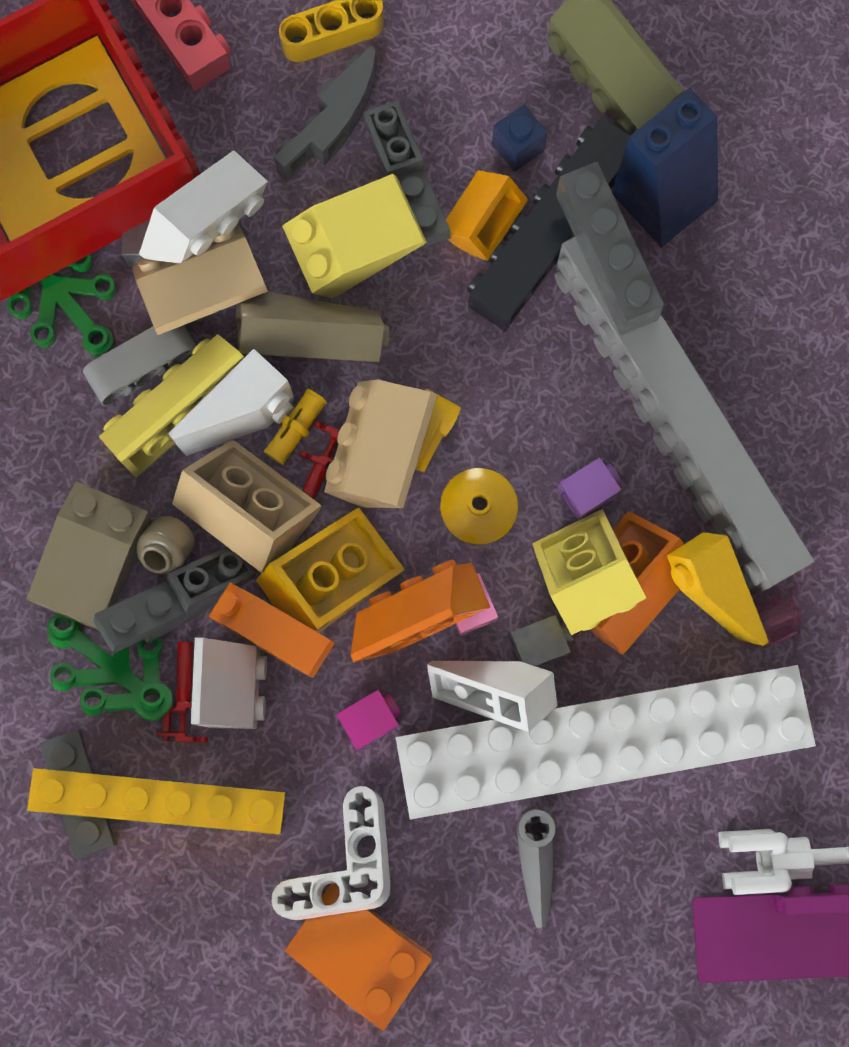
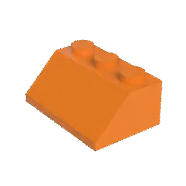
M630 511L616 524L613 531L647 599L637 603L633 609L627 612H618L600 621L596 627L590 629L602 642L622 655L680 590L671 576L672 568L667 555L684 545L683 541L676 535Z
M450 560L432 568L434 575L425 580L422 576H417L401 583L402 591L394 595L388 591L368 600L370 606L356 613L350 654L353 663L394 653L491 608L473 564L456 565L455 560Z

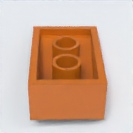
M331 883L322 896V901L325 905H332L338 900L340 896L339 886ZM371 909L306 919L285 949L288 955L343 1002L382 1031L388 1026L432 960V954Z

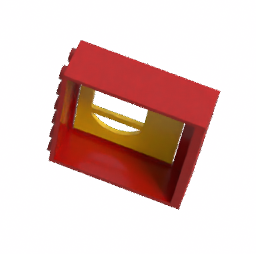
M37 0L0 19V222L7 234L6 236L0 225V302L121 238L124 232L150 220L155 206L201 174L187 143L177 131L169 111L159 99L160 97L152 81L142 69L143 66L132 46H129L126 36L117 19L111 14L106 0ZM99 36H100L101 40L103 41L105 47L107 48V50H108L110 56L112 57V59H113L115 65L117 66V68H118L120 74L122 75L124 81L126 82V84H127L129 90L131 91V93H132L134 99L136 100V102H137L139 108L141 109L143 115L145 116V118H146L148 124L150 125V127H151L153 133L155 134V136H156L158 142L160 143V145H161L163 151L165 152V154H166V156H167V159L165 158V156H164L162 150L160 149L158 143L156 142V140H155L153 134L151 133V131H150L148 125L146 124V122H145L143 116L141 115V113H140L138 107L136 106L134 100L132 99V97H131L129 91L127 90V88H126L124 82L122 81V79H121L119 73L117 72V70H116L114 64L112 63V61H111L110 57L108 56V54H107L105 48L103 47V45H102L100 39L98 38ZM73 84L88 85L98 89L85 98L24 129L25 121L31 108L42 96L51 90ZM104 103H109L127 134V139L52 179H47L30 147V143ZM133 153V159L128 172L116 186L95 197L84 199L70 198L58 193L60 190Z

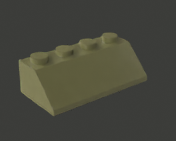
M566 0L551 17L547 37L551 50L555 55H563L570 63L569 69L573 78L579 84L585 82L593 92L592 99L596 107L603 113L608 111L615 120L614 125L631 136L684 92L611 0Z

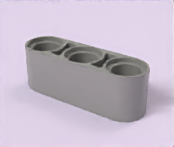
M185 325L157 335L153 326L88 363L83 369V374L101 405L109 406L113 404L112 400L122 394L127 396L147 385L146 380L157 374L159 377L163 376L172 366L179 364L181 360L190 355L193 356L192 351L197 344Z

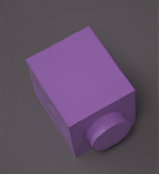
M599 457L561 481L557 490L576 519L580 520L615 499L621 492L619 485L622 482L611 464L605 466Z

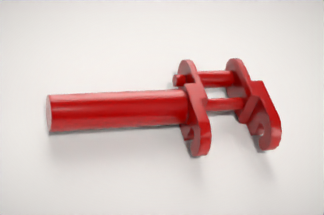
M315 421L313 426L330 434L331 437L325 454L317 457L301 451L299 455L314 463L302 489L304 493L314 500L326 476L327 467L333 461L329 456L336 442L338 443L339 430L328 425L323 426L318 421Z
M178 642L175 699L177 706L176 708H171L162 718V732L156 733V736H163V741H169V737H175V742H208V737H188L185 732L186 713L189 708H192L193 642ZM171 712L180 713L179 732H171Z

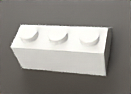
M233 150L154 207L139 255L147 260L182 263L193 254L200 256L209 248L215 237L219 234L222 236L228 235L236 227L240 218L244 215L251 217L261 208L264 203L262 195L268 181Z

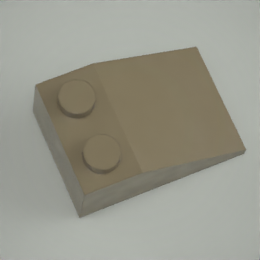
M75 482L56 517L26 599L98 630L93 622L94 614L114 605L138 558L136 543L151 522L149 512Z

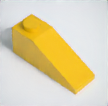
M703 532L667 555L672 568L671 576L675 584L729 633L740 641L761 646L769 642L727 535Z

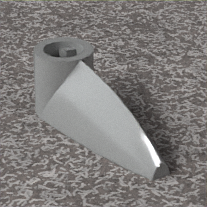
M531 809L525 811L520 816L516 829L521 869L529 907L536 928H543L547 925L551 903L553 837L556 827L554 820L548 813L543 810ZM538 816L539 822L547 826L546 832H540L541 838L536 840L533 839L531 833L525 832V824L531 823V817Z

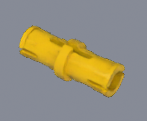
M307 388L290 415H285L280 421L283 425L269 445L263 450V453L284 466L300 440L308 437L310 434L308 429L328 402L319 394Z

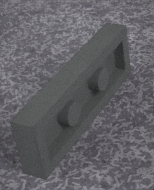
M75 730L40 743L48 770L94 774L81 730ZM61 814L75 860L116 846L108 818Z

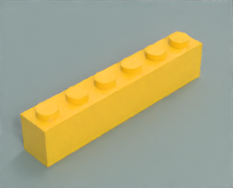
M33 768L27 811L280 835L285 792Z

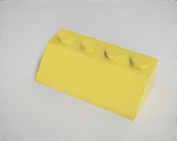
M217 334L211 340L207 338L201 341L193 349V356L182 365L176 364L164 374L162 378L164 381L153 390L147 389L136 397L133 402L134 406L123 416L117 415L104 426V432L99 438L136 478L175 445V442L168 433L244 359V356L220 335Z

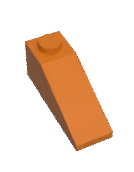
M229 583L208 616L236 636L257 646L259 649L311 678H314L335 644L315 630L232 583Z

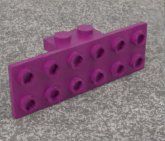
M849 884L828 885L829 891L813 892L812 886H791L790 890L783 894L693 898L692 912L698 981L701 983L849 977Z

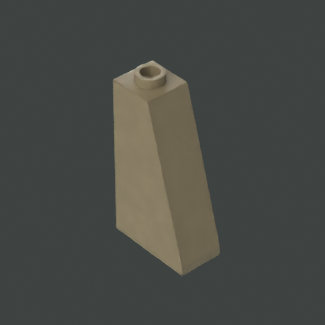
M266 292L236 304L235 329L238 349L241 354H249L255 349L260 355L380 362L381 348L387 349L389 327L384 325L379 311L273 292Z

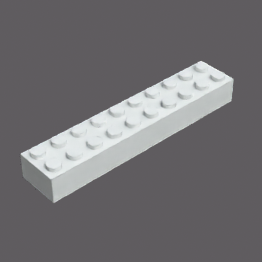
M798 665L555 708L529 732L496 720H488L396 737L410 820L816 746Z

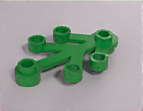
M89 254L83 264H75L74 262L66 267H72L75 271L83 273L92 268L94 260L92 255ZM51 274L39 281L43 285L38 323L34 324L30 331L32 340L39 347H50L56 341L57 334L54 330L58 303L82 332L83 346L90 355L100 357L114 349L115 338L112 332L103 325H95L70 295L96 296L101 300L112 299L117 292V286L109 275L100 274L94 279L57 277ZM104 282L110 283L108 291H98L100 284ZM32 285L12 295L7 301L8 311L17 319H26L33 312V304L30 301ZM18 302H26L24 310L20 312L15 311V305ZM41 330H49V336L45 340H38V334ZM102 334L104 338L100 344L94 345L91 343L94 335Z
M56 614L48 621L47 634L53 646L61 649L73 647L99 668L75 670L68 663L55 665L51 669L50 678L51 684L56 690L67 691L72 687L120 685L128 692L105 695L101 689L96 687L85 689L80 696L81 709L85 714L95 716L103 711L134 710L139 717L154 721L162 718L170 711L172 693L166 685L159 682L158 658L162 654V641L160 638L146 643L145 639L138 642V654L144 660L143 681H141L130 672L129 646L114 653L112 657L80 631L79 622L61 614ZM62 623H67L70 625V627L66 630H59L56 628L58 625ZM147 644H153L157 647L154 651L143 649ZM61 673L70 675V678L66 681L56 679ZM149 695L159 697L153 703L147 702L144 698ZM92 697L98 698L100 700V702L94 706H90L85 703L89 698Z

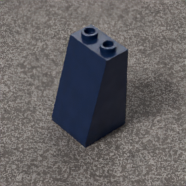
M691 88L687 89L628 138L612 190L613 196L661 248L718 201L717 116Z

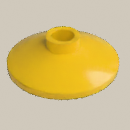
M473 468L457 474L449 481L442 493L440 510L446 527L455 537L470 544L482 545L495 542L509 532L517 517L518 500L512 485L501 474L485 468ZM475 498L485 499L487 507L483 510H476L472 506V501Z

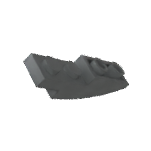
M372 46L362 54L354 55L348 61L345 70L336 79L331 78L323 84L317 96L321 113L311 115L304 123L303 130L293 139L285 140L278 147L274 156L276 168L287 181L313 156L326 165L352 134L363 115L362 112H364L375 82L377 57L376 50Z
M398 100L362 112L383 176L396 175L427 243L416 250L450 239V228L425 172L423 158Z
M225 547L168 573L165 582L95 613L93 622L114 654L145 639L146 643H149L187 623L215 606L229 583L241 588L255 578L257 573L248 562L228 547Z

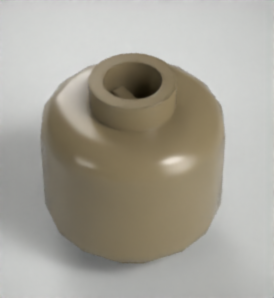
M160 516L150 522L137 540L136 553L146 569L161 575H168V573L183 566L194 549L195 539L190 528L180 519L171 516Z

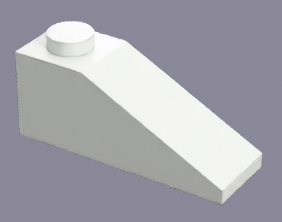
M431 661L427 664L433 698L526 732L531 731L557 707L553 672L520 661Z

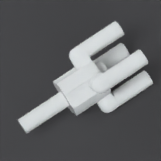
M771 829L721 831L718 833L720 848H729L730 852L756 851L758 871L722 873L723 889H732L734 895L786 892L792 886L791 880L812 878L814 866L849 864V847L811 849L807 837L787 838L784 833H775Z

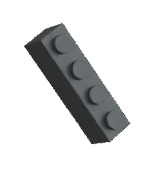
M598 162L560 176L556 193L557 199L620 335L657 321L665 305Z

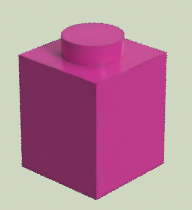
M379 690L336 715L355 749L359 751L399 727L395 718L402 715L391 694L382 697Z

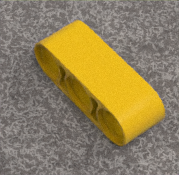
M335 0L285 18L279 28L284 55L293 62H304L374 38L381 33L384 27L382 0ZM366 13L374 15L373 17L367 19L360 17L361 15ZM330 25L339 26L338 29L332 31L325 29ZM295 37L305 38L298 43L291 42V39Z

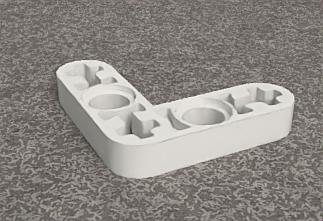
M358 786L351 789L344 798L343 817L347 870L289 879L281 882L272 893L271 900L273 909L277 914L290 920H302L374 909L387 901L390 895V875L383 800L378 793L366 786ZM363 797L371 802V806L365 808L364 811L365 821L371 825L374 824V827L364 826L363 814L355 810L356 806L362 804ZM365 836H373L376 842L374 852L366 858H361L357 851L359 841ZM369 878L378 884L377 889L371 890L370 898L362 892L352 893L350 885L355 888L367 886ZM330 883H337L340 889L338 900L332 905H325L321 897L324 887ZM291 890L300 896L310 895L311 902L307 900L296 901L293 903V909L285 905V899L290 898L292 895Z

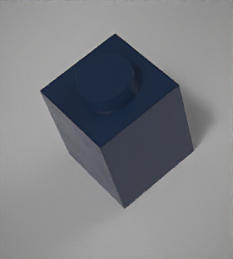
M523 104L494 124L492 145L515 172L544 152L547 131L528 107Z

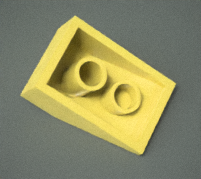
M394 174L316 204L282 225L311 292L330 299L341 295L427 243L402 187Z
M603 509L532 543L549 594L571 635L581 630H590L596 627L600 621L618 612H627L633 609L637 603L647 599Z

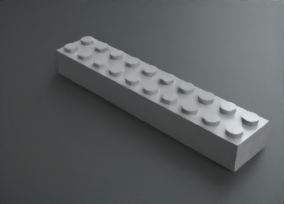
M573 237L562 243L556 267L557 272L554 274L559 288L564 294L571 293L577 303L574 305V310L578 319L584 326L590 324L596 334L593 340L598 352L603 358L609 356L617 368L613 370L617 383L623 390L629 388L636 399V402L633 403L635 412L643 423L649 421L655 430L656 435L653 436L658 450L663 456L669 454L677 466L674 469V475L682 488H690L697 501L694 502V507L699 517L705 523L710 521L719 535L728 536L748 589H752L754 594L758 595L814 563L815 561L662 315L660 314L658 320L620 335L576 238Z

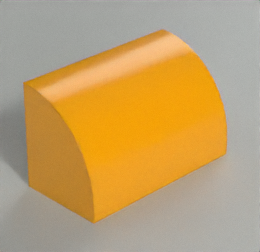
M478 170L446 218L451 238L447 240L468 254L489 261L493 251L501 243L528 201L527 197L510 176Z

